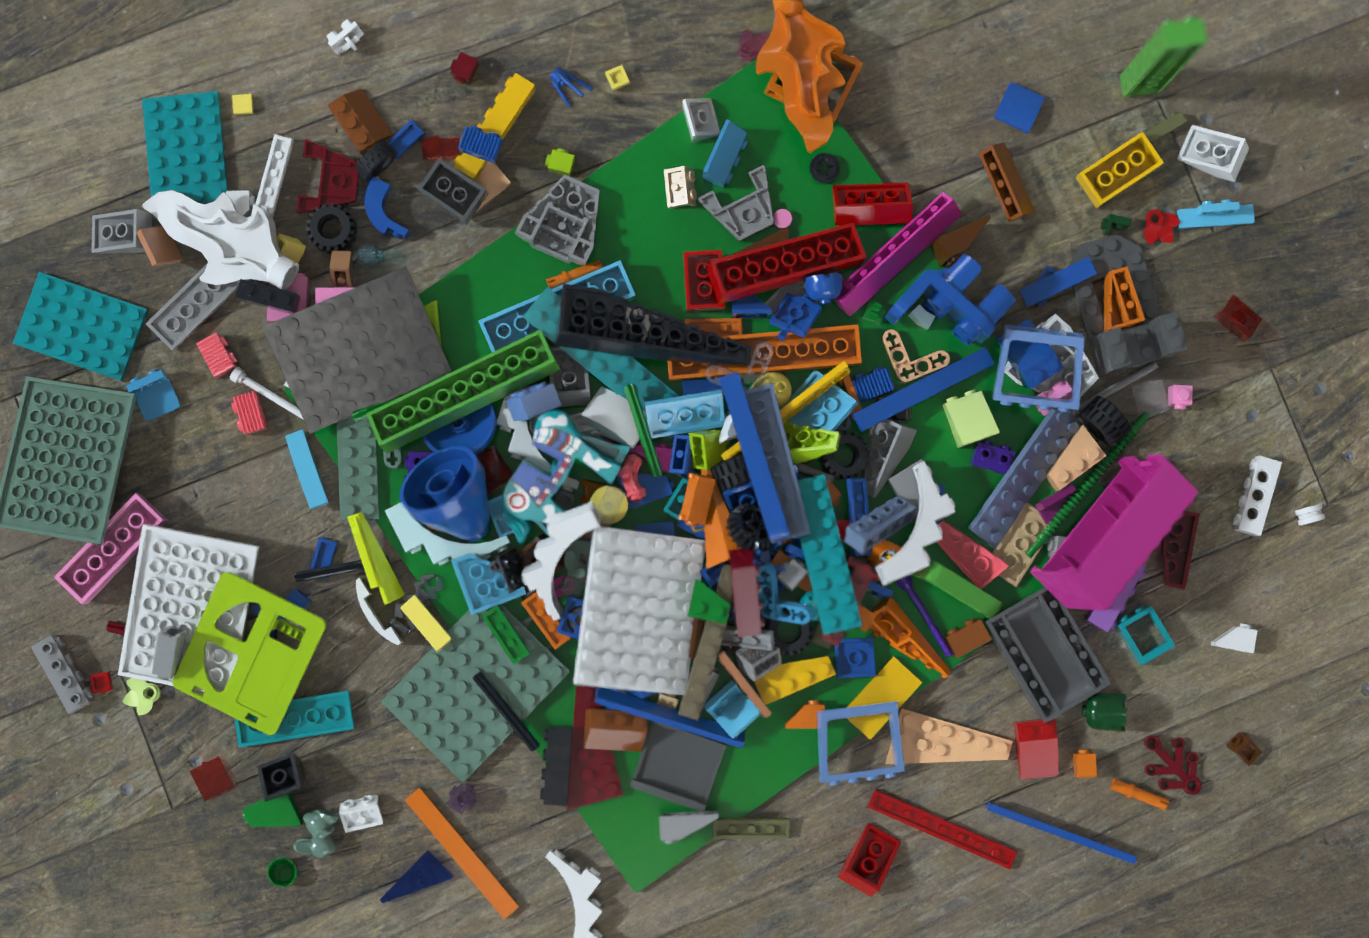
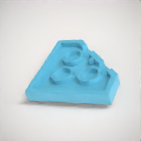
M468 553L451 560L471 615L526 594L524 586L509 594L502 572H492L489 568L491 562L481 559L476 555Z

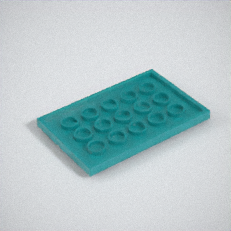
M211 91L143 98L142 105L151 197L158 192L172 190L206 205L214 202L223 192L226 193L228 191L219 92Z
M39 272L13 344L123 381L148 310Z

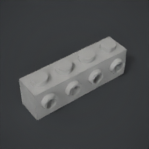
M50 635L31 646L66 711L68 714H72L94 702L92 699L93 693L83 683L84 677L82 673L74 667V659L64 649L65 643L63 639L57 635Z

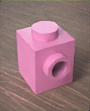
M1172 385L1168 387V406H1174V409L1185 410L1186 407L1192 405L1193 386Z

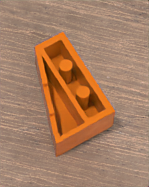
M1128 266L1109 271L1104 277V331L1118 327L1124 330L1141 325L1145 321V317Z

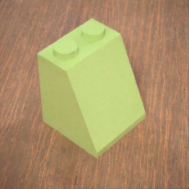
M974 389L965 392V397L958 399L957 396L946 399L947 403L943 404L958 448L1000 433L982 391L976 392Z

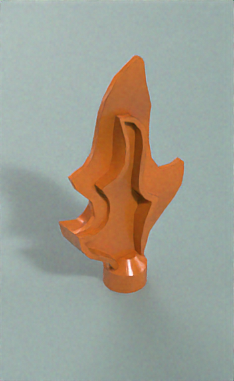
M772 0L775 12L773 29L757 56L756 73L758 75L765 72L777 73L783 84L784 107L787 117L803 136L807 151L812 153L825 145L833 132V119L828 106V95L833 89L844 86L846 82L843 75L832 65L830 53L842 55L846 44L842 33L837 28L814 17L804 9L803 0Z

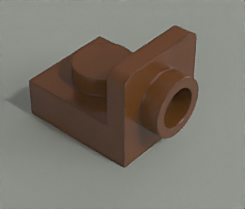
M1239 732L1226 745L1228 749L1233 751L1248 766L1262 753L1250 738Z

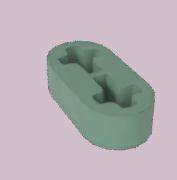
M402 447L387 454L383 450L384 463L387 467L396 469L401 466ZM391 452H394L395 458H398L395 465L388 462V459L392 457Z

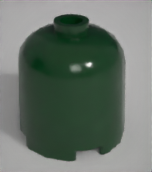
M1096 693L1089 697L1086 705H1082V717H1086L1088 726L1096 730L1125 732L1127 722L1126 693Z

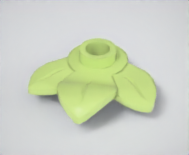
M128 679L126 682L131 691L124 697L123 703L132 707L137 706L138 715L147 714L152 709L153 702L160 697V688L154 683H147L145 680ZM150 689L154 691L153 696L148 695Z

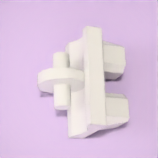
M347 19L341 25L342 32L337 34L335 31H332L327 35L328 44L337 55L343 51L346 52L350 48L355 52L357 47L354 44L364 35L355 21L352 23Z

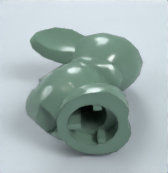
M317 809L305 814L303 821L312 838L298 839L294 843L295 851L305 855L312 854L317 858L333 854L336 850V844L329 835L335 829L332 824L337 822L340 815L327 809Z

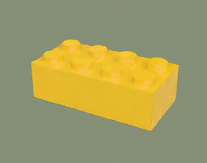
M1142 131L1080 172L1075 178L1097 209L1158 169L1164 162Z

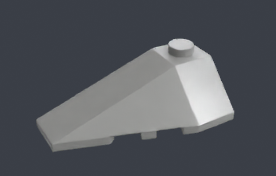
M888 418L870 427L868 437H871L869 448H867V451H870V455H868L870 461L867 463V468L862 474V478L867 479L868 495L875 498L909 450L916 434V429L892 418Z

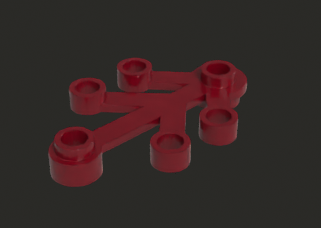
M1148 735L1144 739V746L1148 750L1155 751L1169 767L1147 764L1144 768L1145 773L1149 776L1156 774L1177 775L1182 781H1169L1168 779L1161 778L1158 781V787L1162 790H1168L1169 788L1183 789L1189 795L1198 794L1202 788L1200 779L1196 777L1198 755L1195 752H1188L1185 759L1189 763L1187 775L1183 771V748L1185 741L1178 737L1173 739L1172 746L1175 748L1174 761L1160 746V739L1155 735ZM1150 739L1154 740L1153 746H1149L1148 741ZM1177 740H1180L1182 743L1180 747H1177L1175 744ZM1191 754H1194L1195 759L1193 761L1189 760V756ZM1152 766L1154 771L1150 774L1148 773V768ZM1162 781L1167 782V786L1165 788L1161 786ZM1193 781L1194 787L1190 789L1188 784Z

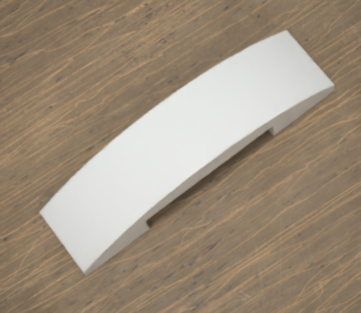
M362 578L357 579L356 590L358 600L370 624L392 643L397 645L404 643L394 627L385 629L366 599L372 595L371 591Z

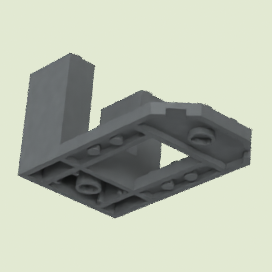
M1118 234L1079 245L1068 266L1089 257L1097 272V275L1072 286L1099 377L1170 358L1188 349L1177 311L1165 315L1160 313L1140 246ZM1128 266L1145 321L1141 325L1124 330L1118 327L1104 331V321L1092 281L1104 278L1109 271Z

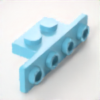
M1232 199L1222 200L1221 203L1215 204L1214 201H1204L1197 208L1177 210V218L1180 221L1178 224L1179 229L1253 224L1255 222L1253 205H1239V202H1233Z

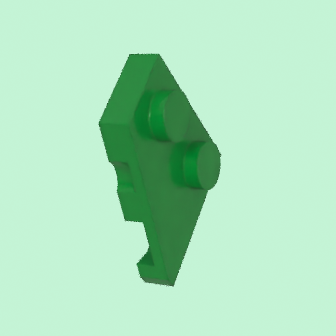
M695 579L687 616L726 625L731 605L700 580Z

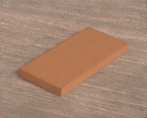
M720 652L717 655V660L741 691L761 712V717L767 718L772 713L725 652Z

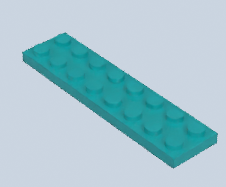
M825 474L798 480L797 483L810 531L809 535L800 536V541L823 635L862 627Z

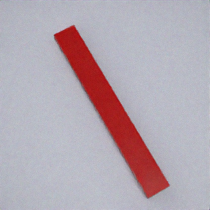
M874 789L867 807L1007 869H1011L1017 855L1016 850Z

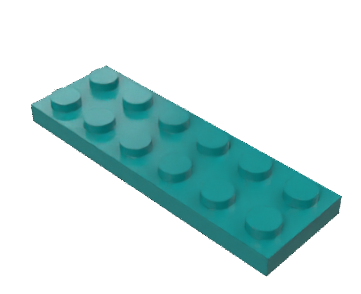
M349 691L293 699L278 731L273 735H267L235 719L239 748L355 729ZM250 713L246 716V718L254 722L258 720V717Z

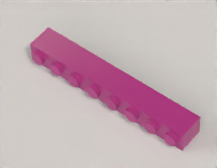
M942 192L842 284L841 294L834 299L839 308L849 316L854 314L962 215L954 199Z

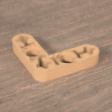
M890 329L882 336V343L896 377L903 383L946 367L950 361L948 353L940 350L910 362L897 331ZM888 334H890L891 336L895 335L896 338L893 340L895 346L899 344L900 347H896L891 351L889 350V348L892 347V344L890 341H886ZM895 351H900L903 353V359L901 361H895L893 359V353ZM939 354L941 357L946 358L943 361L944 364H941L940 362L935 363L934 369H932V363L928 359L931 357L932 361H934L938 358ZM924 361L928 364L926 372H921L918 369L919 362ZM910 365H914V370L918 375L915 376L913 372L908 375V379L905 376L901 377L902 369L909 371L913 369Z

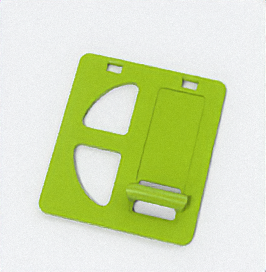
M224 572L215 586L173 678V686L267 735H273L278 731L325 631L326 621L232 572ZM256 602L260 604L261 611L246 642L217 628V620L228 609L241 603ZM278 616H282V617H284V618H286V619H288V620H290V621H292V622H294V623H296V624H298V625L304 627V628L306 629V631L303 630V629H301V628H299V627H297V626H295V625H293V624H291V623H289V622H287V621H285V620H283V619H281V618H279ZM277 629L300 641L298 649H293L271 638V630ZM207 642H213L238 655L237 663L223 691H219L213 686L206 671L205 648ZM195 686L205 690L203 696L193 691ZM250 713L258 717V720L254 722L246 718V716Z

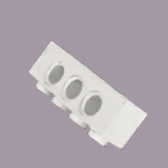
M1256 456L1251 460L1249 465L1251 472L1244 482V488H1246L1244 496L1240 497L1238 503L1240 510L1233 520L1234 530L1252 536H1261L1282 462L1263 456ZM1259 472L1264 474V482L1258 480ZM1254 491H1257L1260 495L1258 501L1252 497ZM1249 509L1254 511L1253 519L1247 516Z

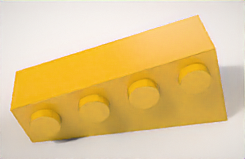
M823 656L782 663L754 681V684L762 702L767 705L836 675L829 657Z

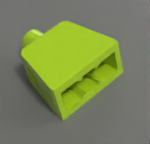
M706 429L689 433L693 468L709 470L723 460L721 455L726 452V445L730 443V440L719 443L718 439L721 430Z

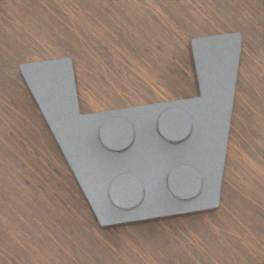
M764 165L748 172L757 191L723 208L713 191L697 199L739 242L774 225Z

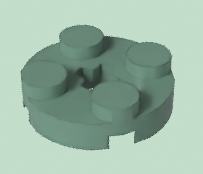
M577 539L567 547L565 552V566L577 578H587L592 545L590 540ZM580 554L589 556L586 563L579 561Z

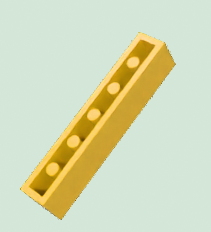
M517 73L507 79L505 90L503 93H498L494 101L496 102L495 105L485 113L484 117L486 119L482 124L479 123L477 125L484 133L489 134V132L500 135L502 141L536 90L535 84ZM463 153L456 157L453 164L456 170L475 182L488 162Z

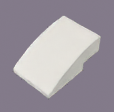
M601 386L581 414L583 423L600 430L602 436L634 448L640 437L628 400Z

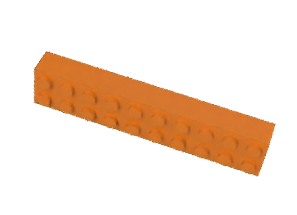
M858 325L813 328L808 331L805 338L788 333L784 341L777 338L780 331L721 336L724 339L730 338L751 346L750 365L667 361L669 382L723 377L738 372L739 376L772 371L791 372L835 368L843 361L848 366H860L862 359Z

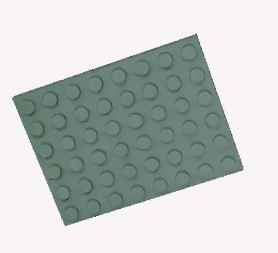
M26 376L0 485V528L103 545L137 395Z
M502 603L499 606L530 651L528 656L516 664L512 663L482 618L483 614L494 607L473 615L468 610L448 631V634L453 639L439 651L432 647L381 701L463 783L514 731L475 683L473 676L478 672H482L521 722H523L571 672Z

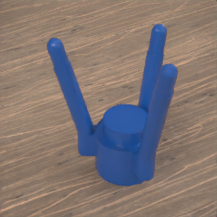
M560 67L556 68L550 75V79L553 81L551 85L556 88L568 107L571 104L559 86L564 87L567 84L583 97L584 94L569 81L572 79L581 86L593 91L591 86Z
M782 541L776 542L765 552H761V550L756 551L753 554L754 564H758L760 567L764 563H769L771 559L769 552L781 545ZM774 566L776 571H786L785 568Z

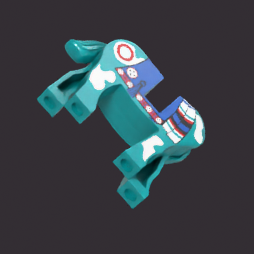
M551 409L542 413L536 420L533 446L556 459H554L549 472L523 458L507 482L502 497L501 507L504 519L513 530L518 542L524 543L531 532L532 526L529 520L538 524L545 534L550 536L547 530L550 517L568 511L560 507L552 499V496L566 479L575 458L581 460L609 483H612L630 447L626 444L610 443L603 438L579 432L570 416L562 410Z

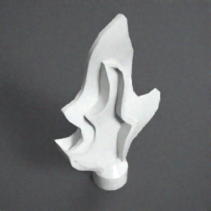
M172 190L158 192L143 203L142 207L158 219L170 237L202 252L208 264L205 272L199 277L200 281L213 285H224L240 281V279L269 282L282 290H287L297 277L299 264L281 254L277 242L275 222L271 214L256 204H253L251 216L246 218L237 212L232 199L225 192L214 202L206 205Z

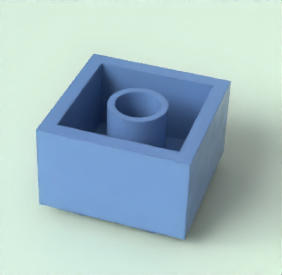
M546 382L533 384L523 391H516L510 394L511 398L506 399L513 421L527 420L561 406L554 384L546 385Z

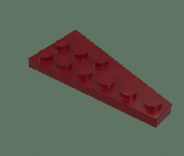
M576 686L567 810L624 795L613 751L584 749L586 709L602 710L601 705L595 703L596 686Z

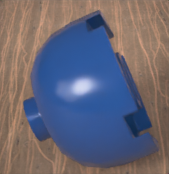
M830 273V276L820 274L804 279L807 295L814 301H820V305L832 303L831 300L841 294L842 274Z

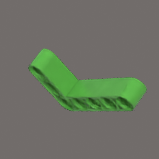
M930 560L928 567L911 574L935 585L989 619L999 614L1004 605L996 598L935 561Z

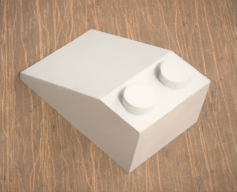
M1192 125L1177 159L1217 178L1235 182L1249 147L1244 138Z

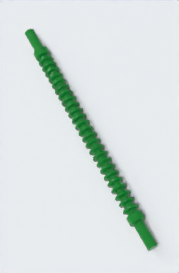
M1144 411L1135 423L1130 425L1131 431L1114 448H1110L1111 452H1107L1104 460H1100L1101 464H1097V468H1093L1094 472H1090L1091 476H1087V480H1083L1084 484H1080V488L1076 489L1077 492H1073L1074 496H1070V501L1067 500V504L1063 505V509H1059L1060 513L1057 512L1056 517H1053V521H1049L1050 525H1046V529H1042L1043 533L1037 535V540L1025 553L1029 558H1032L1043 544H1047L1049 537H1052V533H1056L1055 529H1059V525L1063 524L1062 521H1066L1065 517H1069V513L1073 512L1072 509H1076V505L1080 504L1079 500L1082 501V497H1086V492H1090L1089 488L1092 489L1093 484H1096V480H1100L1099 476L1102 477L1103 472H1107L1106 468H1110L1109 464H1113V460H1117L1116 456H1120L1119 452H1123V448H1127L1126 444H1130L1129 440H1133V436H1137L1140 427L1150 417L1147 412Z

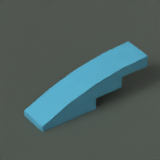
M302 429L286 435L285 438L309 508L312 510L328 504L329 501L322 478L309 447L305 431Z

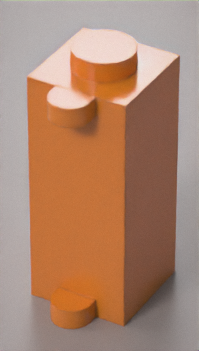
M689 473L684 502L678 519L685 520L687 525L697 527V524L705 525L716 479L706 475Z

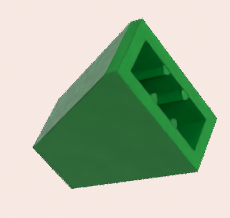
M291 793L265 802L263 799L242 809L244 812L242 817L246 824L249 823L250 827L299 826L304 823Z

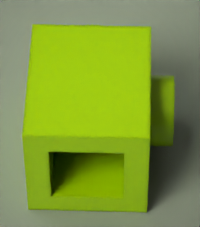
M561 148L557 150L552 149L551 155H547L545 165L548 166V172L571 177L575 156L568 154L567 150Z

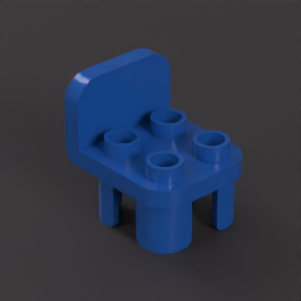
M963 254L950 268L937 271L928 269L924 271L884 318L894 326L923 295L927 299L923 304L927 312L934 315L937 320H941L944 315L956 325L952 330L954 336L963 344L969 346L973 341L980 344L983 343L994 332L996 322L1016 300L1004 286L997 285L975 307L961 293L980 273L981 266L971 257Z

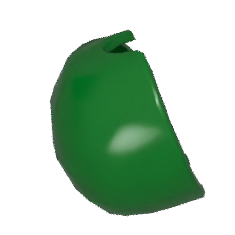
M279 857L272 860L267 868V877L274 886L286 888L291 886L297 879L298 869L290 859Z

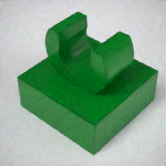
M869 299L863 318L881 324L888 305Z

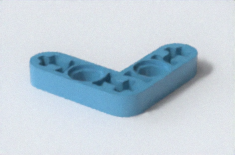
M764 563L759 567L760 576H757V581H760L761 593H758V598H762L763 610H760V613L763 617L798 624L808 623L814 617L812 607L807 604L779 600L776 568L770 563ZM764 587H769L772 595H768ZM783 607L789 609L790 616L783 612Z

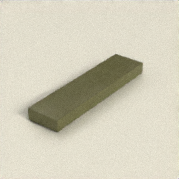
M717 818L712 821V838H790V818Z

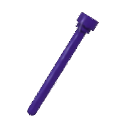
M908 575L898 579L896 583L899 588H902L903 591L906 590L947 657H951L953 652L912 587L913 579L911 576Z

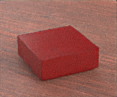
M110 671L89 675L93 694L113 690Z

